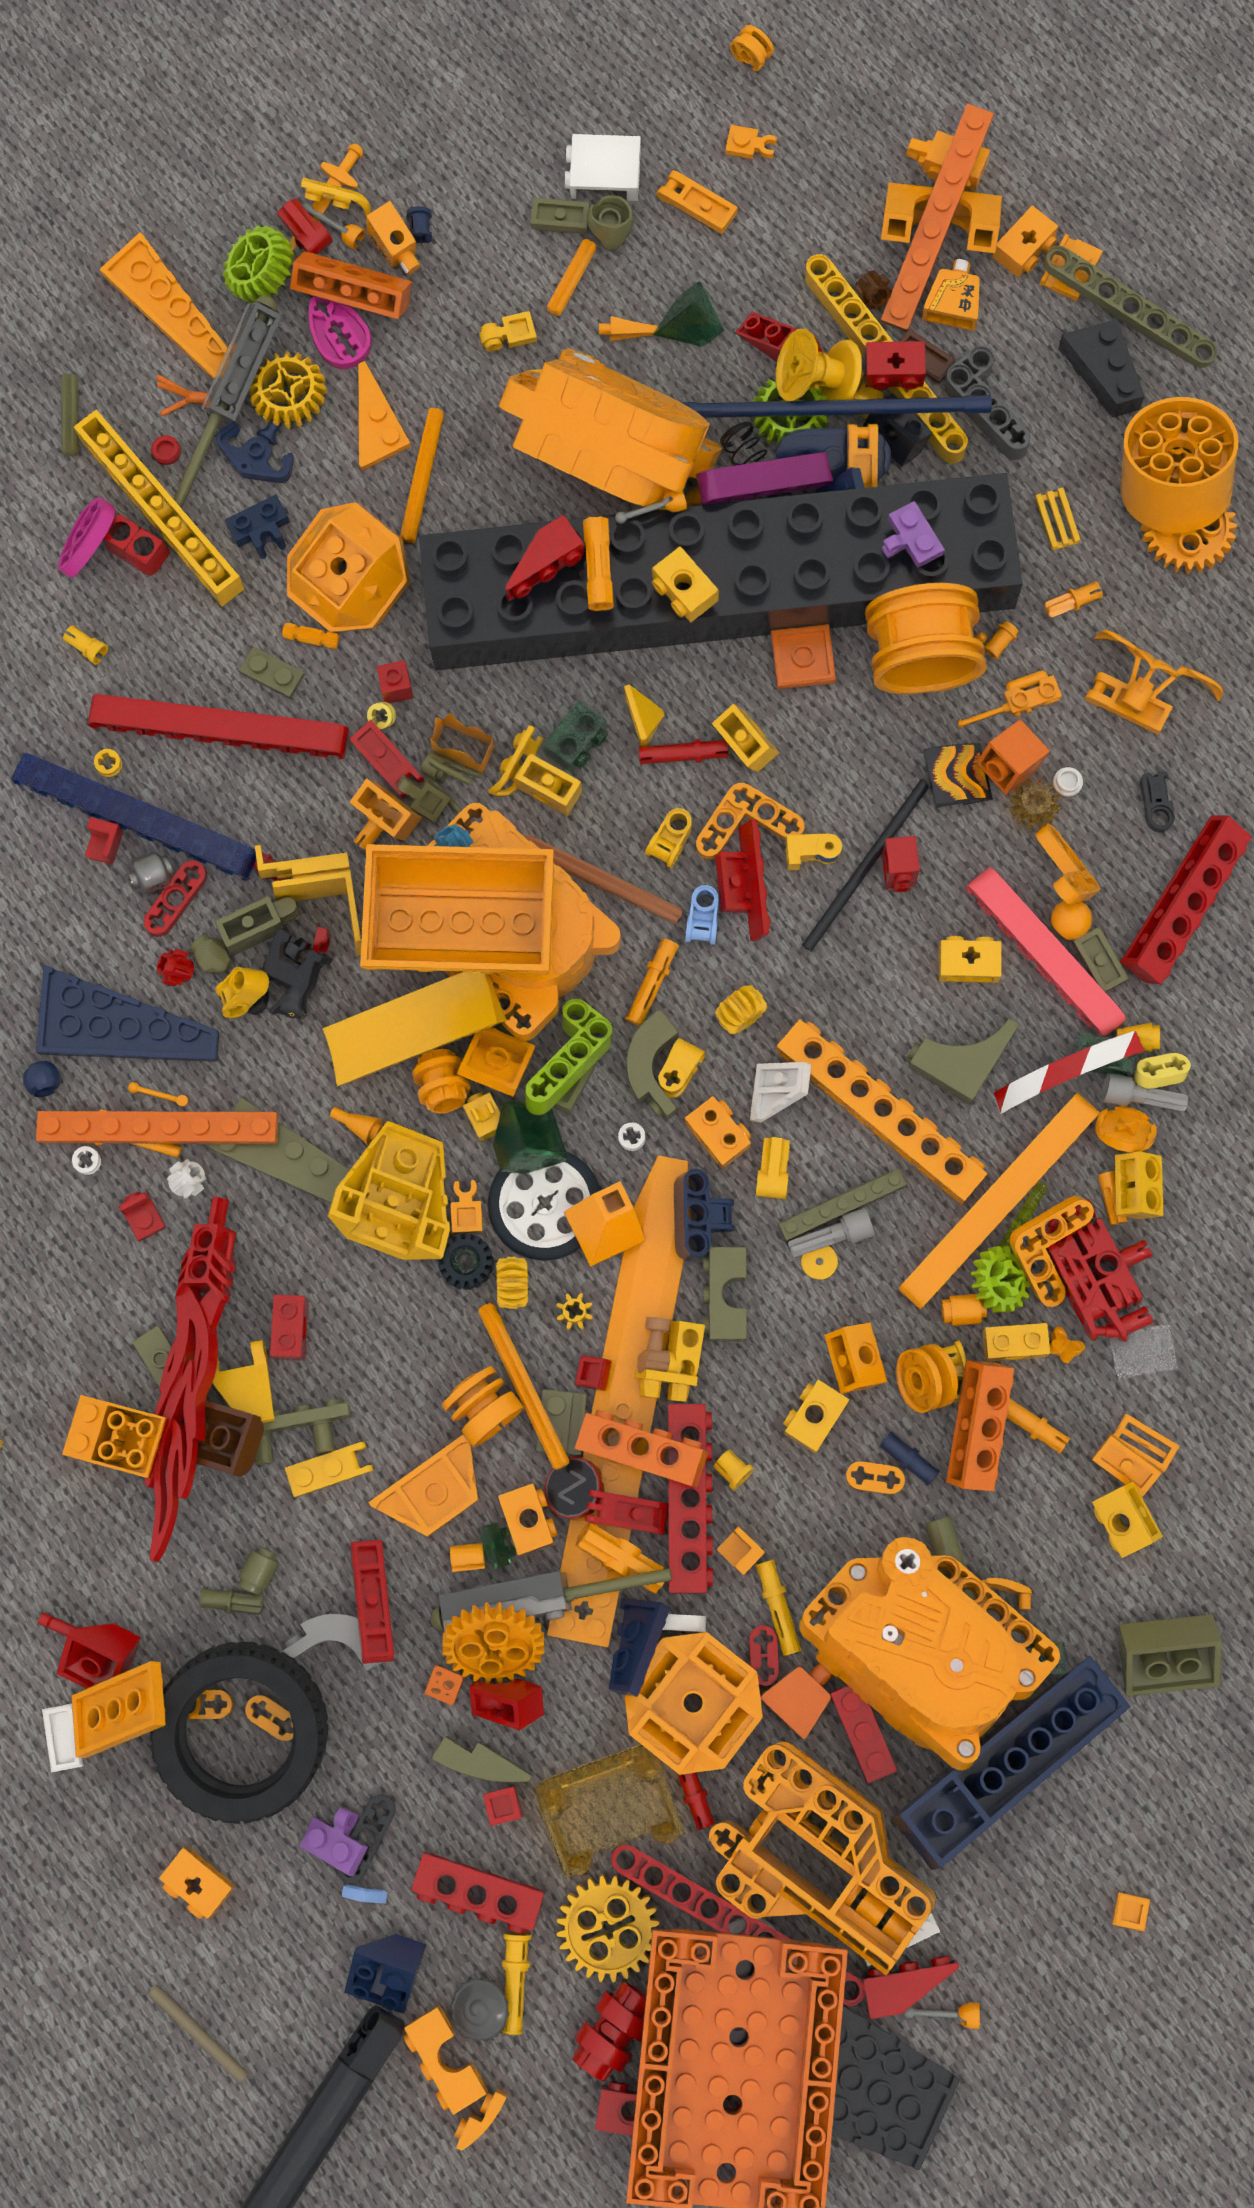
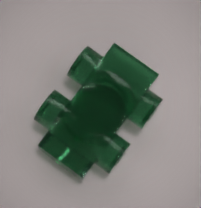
M498 1522L481 1527L483 1531L481 1541L484 1552L487 1555V1560L493 1564L494 1569L510 1565V1558L516 1555V1548L513 1545L505 1546L504 1540L510 1537V1530L507 1527L500 1528Z

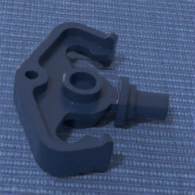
M273 418L265 429L263 428L256 432L257 438L249 439L243 447H234L228 444V440L231 437H237L240 432L235 421L217 433L216 441L219 449L242 478L285 483L291 477L294 462L292 453L284 455L281 459L282 468L278 471L273 470L267 463L271 456L269 443L273 446L276 444L275 434L282 425L281 423L279 426L274 425Z

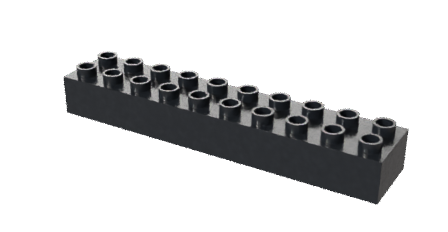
M1007 473L690 506L686 510L673 513L668 510H653L628 518L623 524L616 522V514L602 516L608 518L609 558L614 608L607 611L588 609L585 545L584 555H582L578 563L570 567L566 565L558 570L551 580L545 583L539 582L532 587L526 596L522 598L515 597L511 601L507 599L505 586L538 530L552 521L419 535L429 648L435 671L771 635V630L829 624L831 629L867 625L865 609L871 601L896 589L927 583H953L973 589L978 596L980 613L1015 609L1023 585ZM915 501L945 549L942 556L917 568L906 549L889 558L886 557L881 549L885 545L883 540L892 535H897L887 520L888 515ZM586 518L568 519L584 544L583 520ZM679 546L719 590L718 602L691 623L685 616L680 617L671 606L672 601L666 594L660 595L652 585V568ZM681 582L675 587L679 590H687L691 586L688 583Z

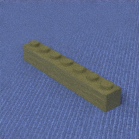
M897 1168L778 1223L779 1230L787 1243L789 1240L831 1222L844 1214L903 1189L907 1184L900 1169Z

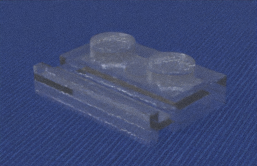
M1170 1324L1134 1331L1127 1335V1342H1122L1118 1338L1107 1337L1116 1380L1179 1368L1175 1357L1176 1352Z

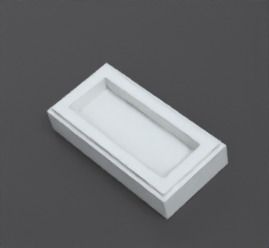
M72 1704L42 1709L51 1772L83 1767V1758H76Z

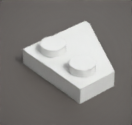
M806 1062L757 1064L750 1121L762 1123L806 1096L809 1088L811 1064Z

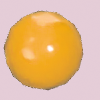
M1064 900L1055 906L1050 918L1053 928L1066 940H1075L1084 936L1090 930L1093 921L1091 910L1085 903L1068 904Z

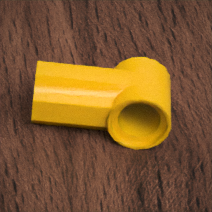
M777 1137L764 1138L761 1170H758L757 1197L786 1200L789 1175L786 1171L790 1140Z

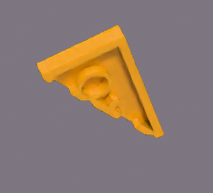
M365 361L358 364L359 466L361 471L411 447L406 434Z

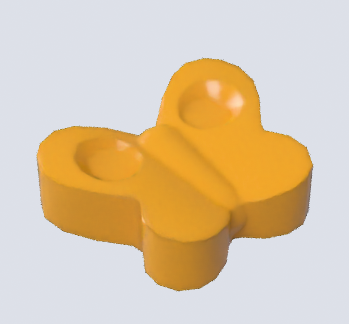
M1060 1326L1055 1327L1050 1334V1353L1059 1356L1064 1363H1070L1074 1357L1079 1356L1085 1349L1083 1342L1078 1340L1070 1341L1065 1330Z

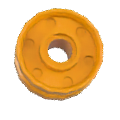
M931 1343L919 1348L908 1349L901 1353L896 1364V1380L900 1394L906 1404L919 1413H926L936 1408L940 1409L951 1405L957 1396L958 1378L955 1366L948 1353L939 1345Z

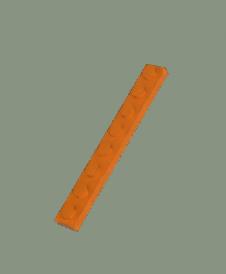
M967 103L892 290L891 297L882 315L881 322L904 331L909 329L993 120V112Z
M38 1111L36 1141L38 1143L277 1144L279 1114L277 1112Z

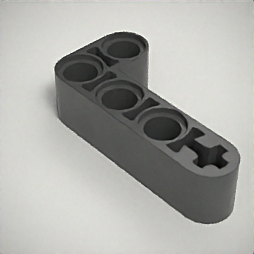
M977 346L948 369L944 385L945 391L949 397L991 395V413L966 415L1006 457L1013 460L1021 459L1027 453L1031 439L1030 432L984 383L991 374L994 354L988 347ZM980 361L986 366L978 367L974 363ZM961 379L964 381V384L958 385L952 380ZM997 419L1003 424L997 426L992 424L991 420Z

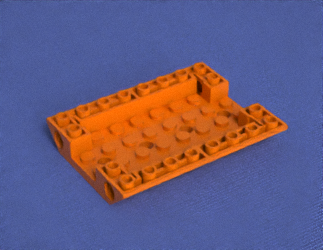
M653 1929L626 2196L627 2204L667 2208H692L693 2204L725 2208H825L848 1955L847 1949L816 1942L692 1929ZM748 1960L753 1963L754 1971L750 1977L740 1978L736 1974V1966L740 1961ZM741 2027L747 2031L748 2038L744 2044L734 2045L731 2043L729 2036L734 2028ZM729 2095H736L742 2101L740 2109L734 2113L727 2112L723 2108V2102ZM723 2163H730L735 2167L734 2176L727 2181L721 2180L717 2176V2169Z

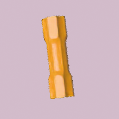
M602 516L588 517L583 520L588 577V609L607 611L614 608L610 574L608 518Z

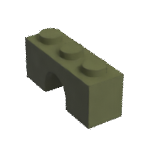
M710 1247L709 1255H703V1274H709V1286H703V1304H709V1316H703V1325H705L704 1335H709V1342H746L747 1308L730 1307L722 1297V1291L727 1284L734 1281H746V1247Z

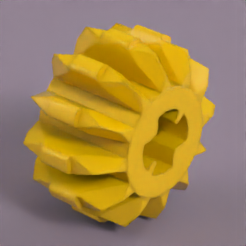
M752 985L742 986L720 1003L715 1014L724 1030H727L730 1034L741 1033L762 1017L767 1009V1003L763 999V995Z
M516 1257L500 1258L496 1263L498 1305L500 1308L508 1309L525 1307L528 1303L526 1260Z

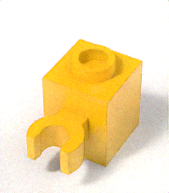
M480 1092L466 1100L467 1104L463 1105V1108L480 1142L507 1129L506 1123L490 1092L485 1095L483 1092Z

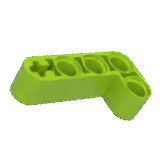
M571 999L563 1006L562 1028L571 1039L526 1085L525 1106L534 1115L547 1113L611 1046V1023L581 999ZM573 1015H578L581 1017V1019L573 1020L569 1017ZM601 1033L604 1037L595 1038L592 1034ZM575 1053H581L585 1057L575 1058L572 1055ZM556 1073H561L565 1075V1077L557 1079L552 1075Z

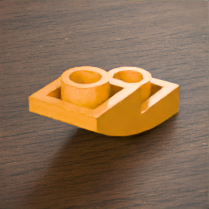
M497 2088L494 2095L487 2093L480 2112L485 2114L484 2118L471 2113L469 2120L461 2119L454 2137L460 2139L456 2146L457 2149L462 2151L487 2130L501 2110L508 2096L507 2092Z

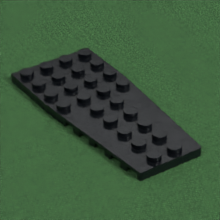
M743 1960L737 1964L736 1974L740 1978H748L753 1974L754 1965L752 1962ZM843 2006L832 2136L840 2137L859 2147L867 2148L886 2158L920 2170L960 2079ZM737 2027L731 2031L729 2039L734 2045H742L746 2042L748 2033L744 2028Z

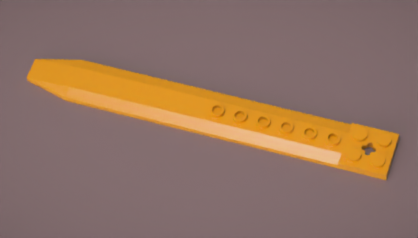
M659 1155L633 1207L645 1241L623 1252L602 1357L611 1360L612 1363L606 1390H596L591 1413L595 1415L596 1410L612 1414L614 1415L613 1421L624 1424L625 1419L643 1424L642 1430L649 1433L651 1432L657 1398L640 1396V1379H634L635 1369H638V1356L647 1350L651 1333L650 1330L645 1328L646 1317L664 1318L671 1321L673 1319L684 1260L678 1256L675 1249L674 1182L677 1177L688 1171V1161ZM688 1208V1217L691 1219V1209ZM663 1332L664 1350H667L670 1335L666 1334L667 1332ZM612 1430L607 1436L609 1446H614L620 1440L618 1430ZM646 1439L640 1440L636 1445V1452L639 1456L647 1453L648 1441ZM587 1452L583 1453L582 1459L591 1461L599 1468L602 1474L600 1475L602 1483H604V1492L638 1498L643 1470ZM595 1510L594 1513L590 1515L597 1516L598 1511ZM585 1516L577 1520L570 1519L560 1568V1571L566 1573L568 1587L620 1578V1576L603 1567V1562L575 1546L578 1535L588 1523L585 1521ZM593 1523L616 1538L619 1537L628 1542L630 1540L632 1529ZM619 1591L574 1599L571 1601L572 1610L565 1611L563 1618L550 1620L547 1635L609 1648ZM583 1601H587L588 1607L593 1609L592 1615H586L585 1620L579 1619V1613L575 1612V1607L581 1606Z

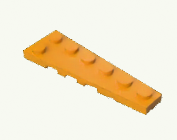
M141 232L138 233L100 268L101 274L214 380L228 347L216 331L211 328L210 323L199 312L192 299L184 292L174 275L166 268Z

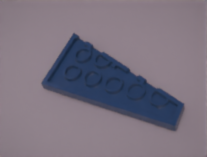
M44 965L36 1046L38 1054L217 1062L218 1030L190 1019L166 1012V1010L147 1005L129 996L94 985L76 976L62 973Z

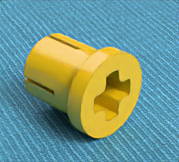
M730 1449L723 1453L713 1465V1468L730 1483L729 1487L733 1491L737 1490L755 1469L751 1464L746 1465Z

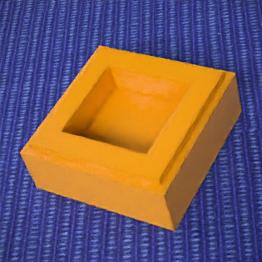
M1117 1892L1112 1924L1145 1932L1150 1899Z

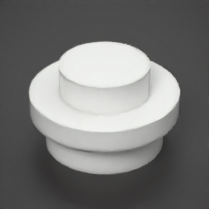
M1071 767L1058 770L1053 778L1055 791L1064 797L1076 795L1083 785L1081 774Z

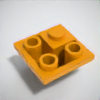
M621 1181L592 1194L564 1211L590 1267L645 1241L635 1210Z

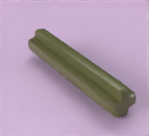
M72 373L61 376L62 452L64 456H76L79 453V438L74 429V426L78 424V379Z

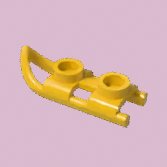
M303 177L301 187L306 188L305 198L321 202L322 196L333 199L332 205L343 209H349L352 200L363 208L365 217L371 213L370 204L362 194Z
M528 725L526 730L515 736L513 747L516 750L513 755L502 761L500 766L502 777L494 786L488 789L489 794L502 797L510 795L517 790L515 776L522 767L519 764L522 755L524 754L528 757L529 753L535 756L544 740L541 736H537L536 740L531 738L535 731L533 726ZM509 779L514 781L510 787L500 790Z

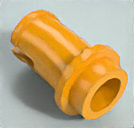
M1008 621L998 624L997 632L984 645L985 652L995 660H998L1011 641H1016L1019 631Z

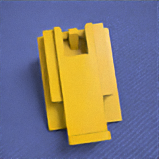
M255 845L260 879L272 877L285 879L293 877V879L272 882L275 902L284 897H291L296 902L341 894L347 895L356 956L361 955V937L347 852L263 864L261 845Z

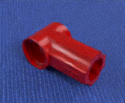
M296 198L289 200L277 212L279 219L295 237V242L300 250L303 248L306 252L318 254L333 242L326 228L319 221L315 222Z

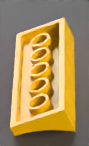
M463 971L323 1028L330 1049L337 1086H340L507 1020L489 974Z

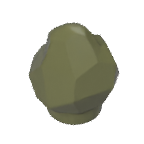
M203 934L190 946V952L194 955L199 969L212 974L215 972L225 973L230 969L232 961L228 956L224 941L215 937L210 938L207 934Z

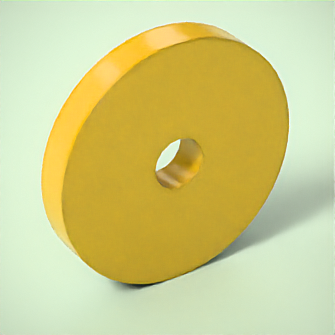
M826 1246L803 1254L801 1265L809 1277L822 1280L830 1277L835 1272L838 1258L835 1251L830 1246ZM821 1258L823 1264H816V1259Z

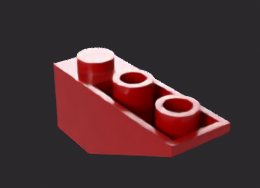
M751 312L735 333L777 362L784 342L797 329ZM816 339L818 345V352H823Z
M564 514L539 529L505 586L509 601L515 597L522 598L526 596L532 587L539 582L545 583L551 580L558 570L566 565L568 567L573 566L581 560L582 555H584L583 541Z
M945 1955L931 1958L932 1967L919 1969L918 1961L899 1964L900 1973L890 1971L887 1976L876 1967L868 1969V1975L861 1977L865 1987V1999L869 2018L874 2019L904 2013L959 1968V1963L956 1960H952L953 1963L951 1964L950 1956Z

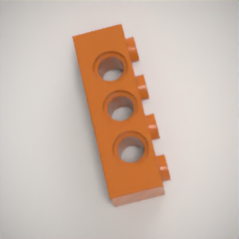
M306 251L293 261L290 289L395 319H399L407 310L412 281Z
M966 1360L946 1483L962 1489L994 1491L998 1477L1000 1452L1003 1447V1434L1008 1416L1010 1392L1013 1386L1014 1368L998 1363Z
M596 1410L595 1415L585 1414L575 1449L695 1488L698 1487L708 1455L707 1451L700 1449L702 1443L685 1437L683 1442L680 1443L671 1440L672 1433L657 1428L654 1429L652 1434L642 1430L643 1424L625 1419L624 1424L613 1421L614 1415L600 1410ZM618 1430L620 1434L619 1442L614 1446H609L607 1442L609 1432ZM646 1439L649 1443V1450L646 1454L639 1456L636 1452V1445L640 1440ZM675 1448L678 1451V1460L673 1465H668L665 1461V1454L669 1449Z

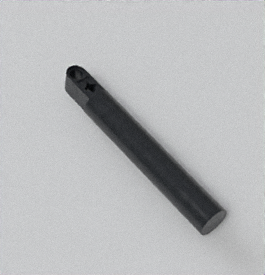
M373 2006L367 2011L241 2208H293L401 2039L405 2027L402 2019L379 2006Z

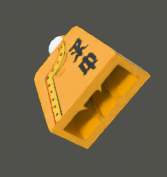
M391 201L366 216L367 235L390 267L393 269L401 265L407 275L417 271L421 265L414 256L416 254V241ZM392 232L400 242L399 245L391 242L390 234Z
M957 259L953 263L952 270H939L924 305L923 321L975 331L978 319L980 278L969 274L971 265L968 261Z

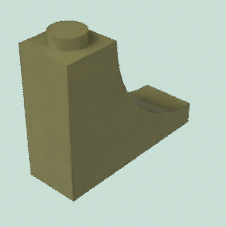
M1009 1018L994 1035L981 1042L965 1046L940 1044L925 1037L921 1045L916 1042L909 1052L907 1058L911 1061L908 1068L971 1105L1019 1024Z

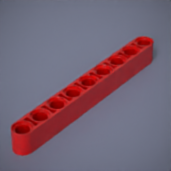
M102 694L92 696L87 723L93 729L105 727L108 728V731L126 733V730L137 731L136 734L155 736V734L165 735V738L183 740L186 737L194 738L196 742L212 743L213 741L223 742V745L241 747V744L251 745L252 749L270 751V748L281 749L280 752L299 754V752L310 753L309 756L328 758V755L339 756L338 759L345 758L349 733L348 727L337 723Z
M621 1844L611 1851L610 1864L615 1871L719 1932L758 1936L760 1933L767 1931L771 1934L772 1938L790 1939L760 1920L747 1916L734 1905L630 1845ZM623 1850H629L633 1855V1863L626 1869L620 1868L616 1863L617 1855ZM651 1866H656L661 1871V1879L655 1885H649L644 1879L645 1871ZM683 1882L688 1886L689 1894L683 1901H677L672 1895V1890L676 1884ZM706 1899H713L717 1906L715 1914L711 1917H704L700 1912L701 1903ZM735 1915H740L744 1919V1928L739 1933H732L728 1928L729 1920ZM846 1971L845 1982L853 1981L856 1985V1992L851 1998H844L843 2004L854 2006L864 1998L865 1987L859 1978Z

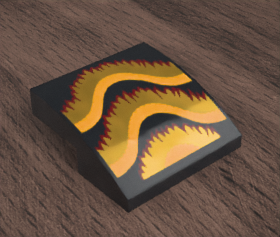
M954 744L924 749L923 755L935 808L961 803L968 805L993 800L988 775L976 763L982 755L981 744Z

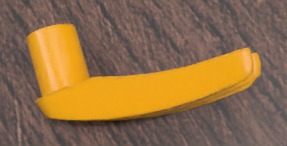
M987 1578L982 1580L989 1588L1018 1595V1610H1031V1595L1033 1594L1029 1587L1003 1578Z

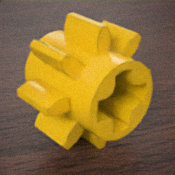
M582 1293L578 1295L577 1299H571V1296L566 1294L567 1302L564 1305L561 1303L556 1305L558 1309L563 1310V1314L559 1315L557 1320L558 1322L566 1320L568 1322V1331L571 1330L573 1325H578L581 1330H584L582 1322L585 1319L593 1320V1317L587 1314L586 1311L593 1307L592 1302L584 1304L582 1302ZM575 1305H579L580 1312L583 1313L582 1316L576 1315L574 1319H571L567 1309H573Z

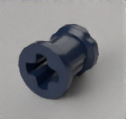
M423 206L409 208L406 212V217L409 220L410 232L416 243H430L432 241V232L429 230V220L432 217V211Z

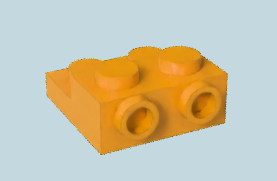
M494 1027L487 1028L475 1033L457 1074L514 1097L536 1046L527 1041H520Z

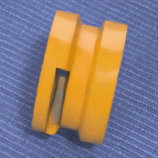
M745 25L739 32V36H736L730 43V50L735 59L741 63L745 62L754 67L753 71H759L765 64V60H768L774 53V47L770 39L760 29L752 25Z

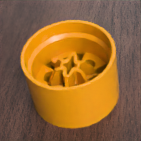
M1173 397L1156 401L1144 407L1131 419L1124 435L1120 491L1124 506L1138 522L1161 532L1186 533L1210 525L1225 512L1232 497L1239 443L1236 427L1229 416L1217 406L1204 400L1190 397ZM1184 449H1189L1192 453L1189 454Z

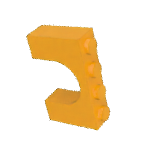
M888 183L881 240L910 242L911 228L920 222L933 187ZM963 192L951 223L958 225L966 231L968 235L967 250L988 253L996 252L1002 196Z

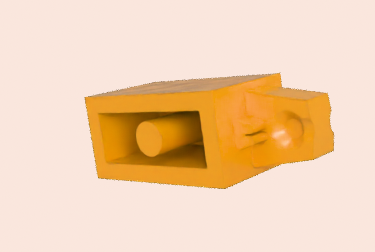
M937 130L933 141L927 140L925 142L912 138L907 148L906 156L918 161L917 164L923 167V172L930 179L936 181L954 136ZM981 147L964 191H976L988 164L989 149Z

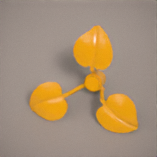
M1104 629L1097 633L1094 638L1109 639L1122 643L1135 656L1131 678L1127 684L1129 688L1121 701L1138 712L1142 713L1150 699L1154 701L1156 696L1180 675L1189 676L1201 681L1212 691L1217 701H1220L1223 696L1222 687L1212 678L1184 666H1180L1176 671L1168 663L1155 659L1152 654L1136 647L1129 640L1115 632ZM1143 659L1151 667L1144 678L1139 676L1136 681L1140 661ZM1155 669H1161L1171 675L1154 691L1152 690L1155 685L1149 680Z

